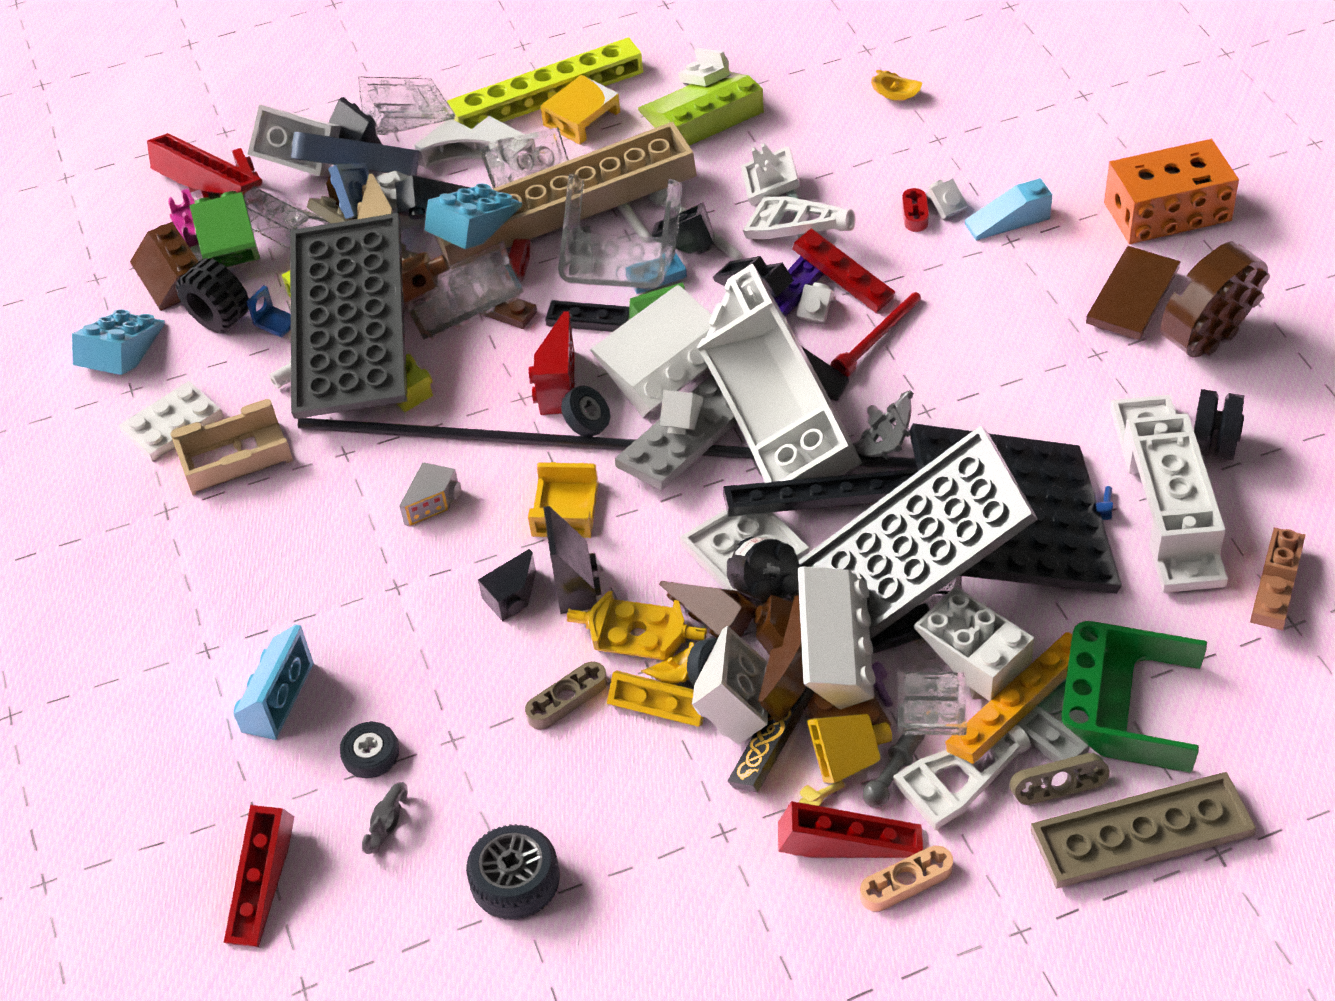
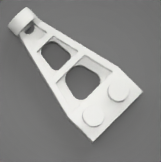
M763 197L742 231L746 239L760 240L804 234L811 228L816 232L830 229L852 231L855 227L856 216L852 209H843L842 207L792 197ZM786 211L798 212L793 222L779 224ZM811 213L820 215L819 219L807 221Z
M1015 725L988 750L995 759V762L982 772H979L972 763L944 750L921 758L893 776V783L936 831L961 815L1016 756L1031 747L1030 740L1025 731L1020 726ZM952 766H959L969 777V780L960 791L951 793L936 777L938 771Z

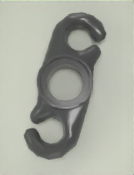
M404 782L394 784L383 800L375 806L370 819L369 832L371 835L365 834L362 840V851L365 854L376 852L387 836L396 828L401 809L399 801H406L408 795V787Z

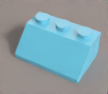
M295 624L274 636L268 648L263 650L255 673L251 674L248 679L247 689L243 697L236 702L234 707V718L241 733L277 740L314 665L301 625Z

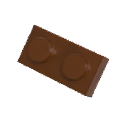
M491 288L475 305L477 314L520 329H524L537 313L536 304Z

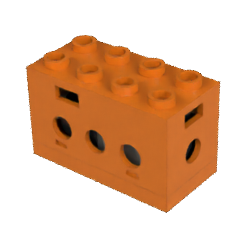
M1211 138L1109 161L1104 204L1128 244H1133L1232 221L1239 178Z

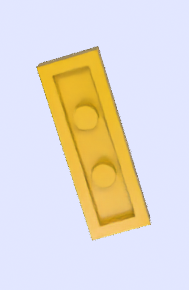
M617 670L612 673L607 704L697 727L702 726L704 717L699 715L692 705L693 689Z

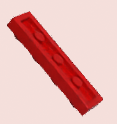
M812 228L794 242L793 251L875 313L880 311L894 298L896 291Z

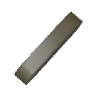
M596 661L586 662L531 698L525 705L528 724L535 729H546L602 692L607 686L605 667ZM590 675H591L593 678H595V677L598 676V679H596V680H594V679H592V678H588V679H587V676H590ZM564 690L575 692V696L570 700L558 698L559 693ZM537 710H539L540 712H545V711H546V714H544V715H541L540 713H536V714H535V711H537Z
M1086 753L1018 771L1011 778L1009 787L1012 794L1021 804L1032 805L1100 787L1108 780L1110 770L1098 754ZM1095 765L1097 768L1093 769V774L1088 776L1087 773L1091 772V766ZM1066 772L1067 779L1063 784L1059 786L1052 785V779L1057 773ZM1031 782L1032 785L1028 787V791L1023 792L1022 790L1026 788V783Z

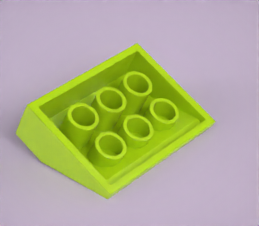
M730 71V76L708 86L690 84L638 107V111L654 128L674 122L690 146L764 113L763 88L749 75Z

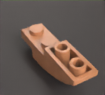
M1273 528L1250 623L1283 631L1306 534L1297 533L1290 529Z

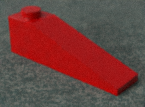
M795 801L790 802L778 821V852L810 858H908L923 850L922 824Z
M250 805L223 943L259 947L289 850L295 818L294 815L283 808Z

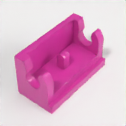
M187 188L181 190V197L183 199L181 204L176 205L174 199L169 197L168 205L171 211L169 216L188 246L193 247L199 244L189 206L195 204V201Z

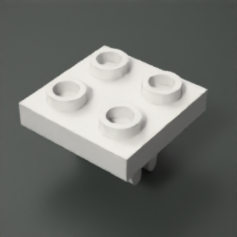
M765 143L761 144V151H758L756 147H752L753 160L740 165L747 198L751 206L760 203L763 197H775L801 186L793 153L789 145L774 152Z

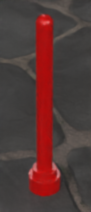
M913 292L849 353L838 354L831 361L830 365L849 377L856 369L857 360L921 300V295L918 292Z

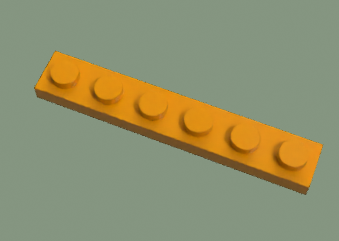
M1065 632L945 741L947 752L974 764L1067 677L1072 634Z

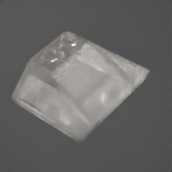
M358 76L361 111L373 117L377 125L375 128L377 135L398 133L455 119V113L432 78Z

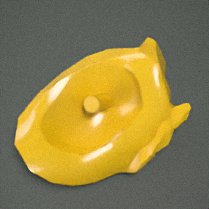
M876 70L878 75L871 78L873 89L878 94L891 100H906L914 97L921 90L923 84L921 81L903 78L887 70Z
M690 642L687 649L668 658L666 661L664 660L654 666L643 669L641 672L661 682L669 684L684 683L689 680L687 658L695 643Z

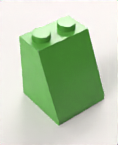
M225 192L221 194L220 198L212 200L209 197L200 198L195 201V204L189 205L202 259H213L225 267L261 259L242 192Z

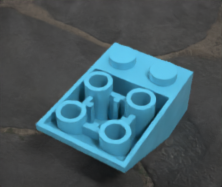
M478 183L471 188H461L457 192L441 194L439 197L429 199L424 230L463 249H468L481 245L522 207V202L513 199L512 195L493 190L488 184Z
M125 309L114 310L112 314L100 317L98 321L84 325L82 329L72 333L73 365L123 375L138 366L164 327L165 320L155 319L151 314L135 315L130 314V311Z

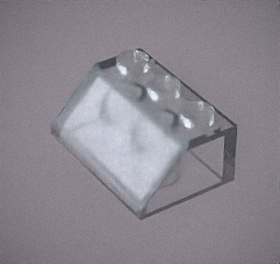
M254 186L243 195L252 229L290 249V230L331 224L306 208L305 205L278 191Z

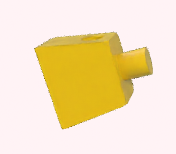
M868 714L807 720L822 779L826 783L838 782L879 762L881 757L878 745L892 741V731L889 724L884 722L872 726Z

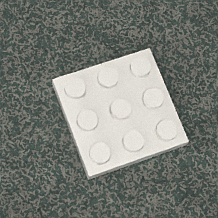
M724 509L679 536L680 545L723 589L729 590L736 589L730 586L727 577V560L732 558L734 551L738 547L737 544L746 538L767 537L788 543L794 548L798 560L809 553V547L773 512L728 517L727 510Z

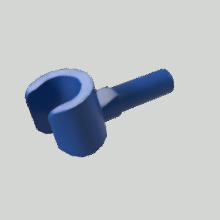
M1111 486L1105 487L1103 502H1095L1096 510L1100 512L1102 520H1112L1113 502L1111 497L1113 488Z

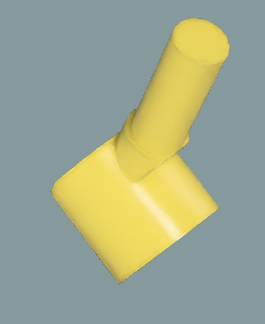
M840 780L819 791L806 785L800 791V796L803 798L799 802L821 806L824 798L844 788L845 784Z

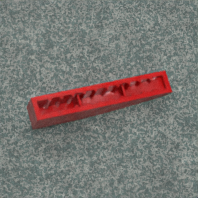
M169 133L147 140L150 169L179 184L214 193L241 192L262 184V178Z

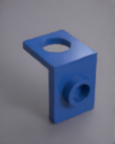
M263 285L247 300L254 326L281 338L291 330V314L273 306L267 286ZM263 297V306L256 311V303Z

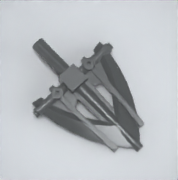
M911 390L901 393L900 398L887 407L885 414L875 405H870L867 408V414L870 416L867 422L871 428L866 429L861 434V438L853 443L859 455L864 457L883 456L887 460L890 457L887 454L902 451L901 445L905 436L909 437L911 435L908 428L912 412L911 399L914 395ZM880 436V437L882 438V440L879 441V442H876V440H877L878 437Z

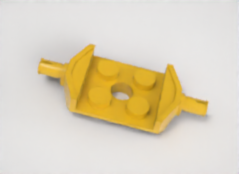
M607 591L591 608V611L585 612L569 609L567 612V622L586 624V629L590 630L593 648L597 651L666 661L674 656L681 643H685L686 638L701 641L707 637V628L688 627L684 623L678 600H674L673 607L617 600L614 599L613 591ZM636 628H641L645 630V632L639 636H634L630 634V632Z

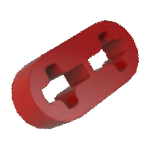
M919 188L907 189L902 194L903 220L905 228L909 231L920 232L928 227L929 211L925 192Z
M515 238L506 265V277L510 282H523L531 254L529 239Z

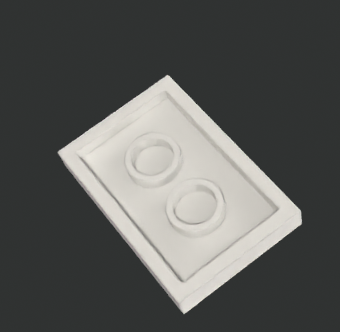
M188 380L118 426L121 433L153 462L175 448L170 435L172 430L195 422L205 426L222 418L223 414L221 408Z

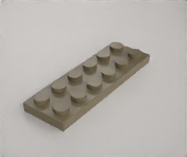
M1226 771L1031 823L1030 831L1056 889L1248 838L1255 835L1256 826Z

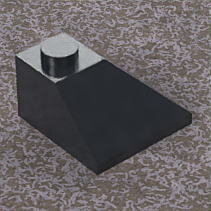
M704 202L656 222L651 234L653 241L687 254L693 252L702 254L712 248L711 245L715 242V234Z

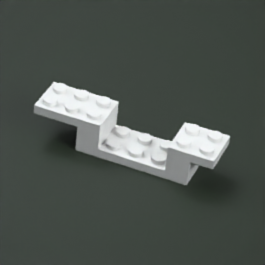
M1170 394L1111 400L1110 410L1128 473L1140 474L1153 522L1149 547L1162 592L1169 593L1226 587L1228 577L1220 555L1225 527L1189 414H1176Z

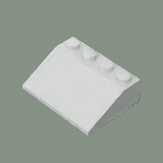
M677 285L590 348V351L641 417L644 418L662 404L663 390L680 391L709 369L697 348L701 339L707 337L711 327L708 323L712 314L681 286Z

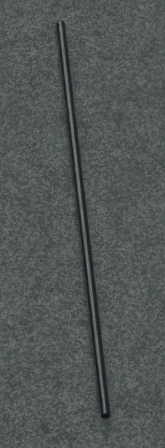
M299 418L297 422L298 429L625 450L636 440L318 418ZM712 445L701 455L755 459L750 447ZM859 455L862 463L857 465L894 469L917 468L915 458L890 456L886 460L883 456L864 457Z

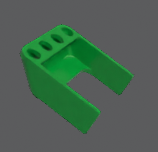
M1095 621L1079 622L1074 627L1071 639L1061 714L1063 724L1101 756L1183 772H1192L1199 753V745L1127 732L1134 666L1141 661H1156L1200 669L1208 642Z

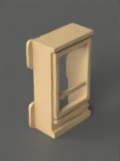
M264 399L243 406L241 414L205 426L195 422L174 429L170 433L192 496L196 495V491L268 468L271 465H277L283 461H286V463L293 461L288 442L283 436L270 399ZM254 436L258 447L251 450H242L241 440ZM232 443L238 451L222 457L219 461L195 468L191 458Z

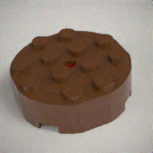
M1233 241L1221 244L1202 258L1186 275L1192 281L1183 294L1180 296L1176 292L1173 293L1164 310L1160 332L1165 338L1192 358L1200 357L1204 353L1210 356L1218 349L1220 341L1223 339L1230 341L1236 336L1239 331L1238 326L1251 309L1256 307L1264 298L1262 290L1270 279L1267 264L1240 244L1237 245Z

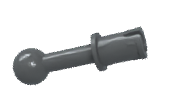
M909 725L906 726L897 743L891 745L888 749L891 759L877 781L867 783L863 789L862 796L868 806L880 808L888 802L890 797L888 787L893 781V776L899 772L902 765L909 766L912 764L913 754L925 738L924 732L919 727L911 725V727Z

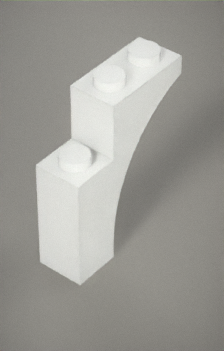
M488 116L472 129L449 118L414 144L415 150L420 151L418 165L424 168L451 160L481 159L497 162L521 172L537 159L535 143L532 137L491 116Z

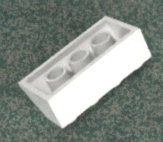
M805 566L798 568L804 685L838 709L873 699L875 675L871 663L873 646L869 635L871 618L867 607V598L869 597L867 584L849 570Z

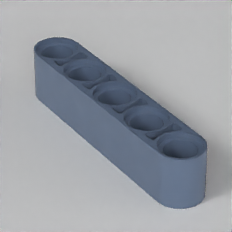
M294 132L291 158L331 165L365 163L367 170L385 173L398 171L407 176H417L420 151Z

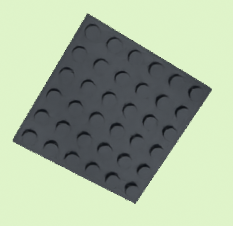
M913 423L909 431L911 433L910 439L918 471L972 431ZM989 433L1038 519L960 576L1117 594L1122 587V583L1101 514L1096 510L1095 502L1097 500L1080 445Z

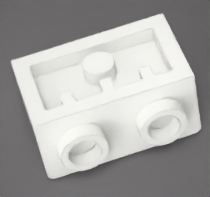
M697 48L694 49L697 61L687 64L685 66L686 69L678 72L680 82L708 86L730 76L729 60L723 51Z

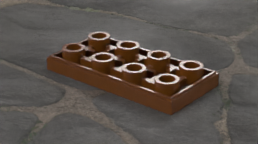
M1127 245L1088 312L1086 324L1140 340L1180 269L1181 261Z

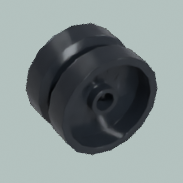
M1201 389L1194 433L1202 456H1206L1209 453L1212 438L1217 439L1215 451L1217 457L1234 460L1237 442H1240L1244 422V414L1242 413L1245 395L1228 393L1225 396L1222 411L1217 410L1219 400L1217 391Z

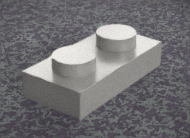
M1038 705L1016 724L1025 731L1030 744L1053 762L1089 752L1090 747Z

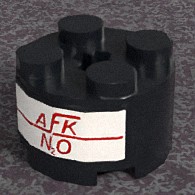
M767 537L746 538L737 544L738 547L734 551L732 558L727 560V577L730 586L748 599L766 602L771 595L784 599L789 594L794 593L799 586L798 568H800V564L795 550L788 543Z

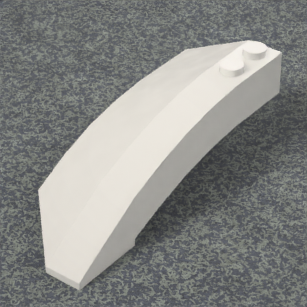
M753 264L749 265L727 280L724 287L726 293L722 303H717L708 323L711 327L707 337L701 339L697 349L702 354L722 391L765 482L842 475L861 464L862 461L787 320Z

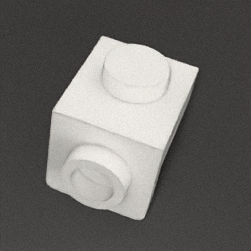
M953 178L945 182L940 179L928 186L929 191L926 193L927 201H933L942 220L968 207Z
M814 283L813 286L805 284L796 315L797 318L825 324L830 303L835 300V295L829 289L830 287L822 283Z

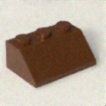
M173 222L160 225L148 231L130 260L132 268L159 311L181 302L177 295L176 282L199 262Z

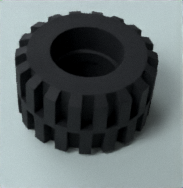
M205 258L200 260L176 282L177 295L187 312L198 323L213 332L224 333L249 310L247 300L250 298L242 283L227 267L213 259Z

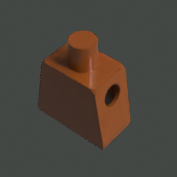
M422 252L402 260L404 304L437 286L438 275L450 270L444 255L431 260L427 252Z

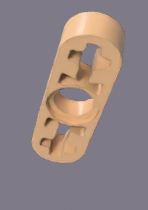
M931 846L866 877L860 886L862 905L870 911H883L948 879L953 869V856L951 852L943 846ZM935 859L938 863L943 862V867L939 868L936 864L931 866V860ZM926 870V876L924 877L922 871ZM902 872H910L916 876L917 880L913 884L904 885L897 880V876ZM888 880H890L891 885L887 887ZM870 890L882 891V897L878 898L875 894L870 895Z

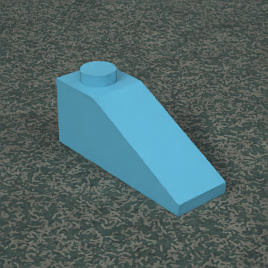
M1041 178L1015 185L965 219V225L977 241L1049 220L1051 217L1053 194Z

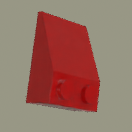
M569 311L563 312L534 353V366H529L528 368L529 383L535 384L532 387L533 404H538L540 415L562 414L561 404L563 397L575 387V348Z

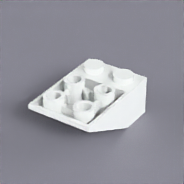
M957 586L914 624L917 632L961 681L989 701L1032 662L1034 637Z

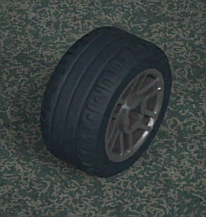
M509 824V826L503 825V827L499 826L497 829L494 828L492 831H488L487 834L478 839V842L475 843L469 852L466 874L474 900L485 912L500 919L518 920V918L524 919V917H529V915H535L536 912H540V909L543 910L552 901L559 886L560 869L554 846L542 832L533 827L529 828L527 825Z

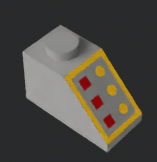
M422 462L399 505L404 525L411 526L449 510L453 500L457 499L461 492V483L458 482L456 469Z

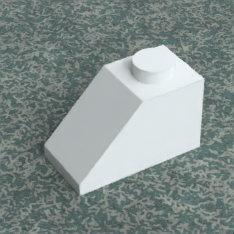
M663 390L660 426L668 428L667 433L685 435L686 430H694L702 407L703 397L691 392Z

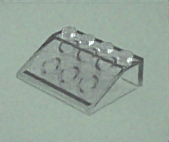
M504 240L449 266L450 270L438 275L437 286L434 289L408 301V311L423 340L429 337L435 339L443 335L446 329L454 325L456 327L465 325L470 321L471 317L479 313L481 315L490 313L495 309L496 305L504 301L510 303L517 300L520 294L524 292V289Z

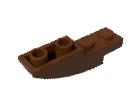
M799 595L794 597L782 647L771 649L758 699L760 705L775 721L784 718L806 688L803 679Z

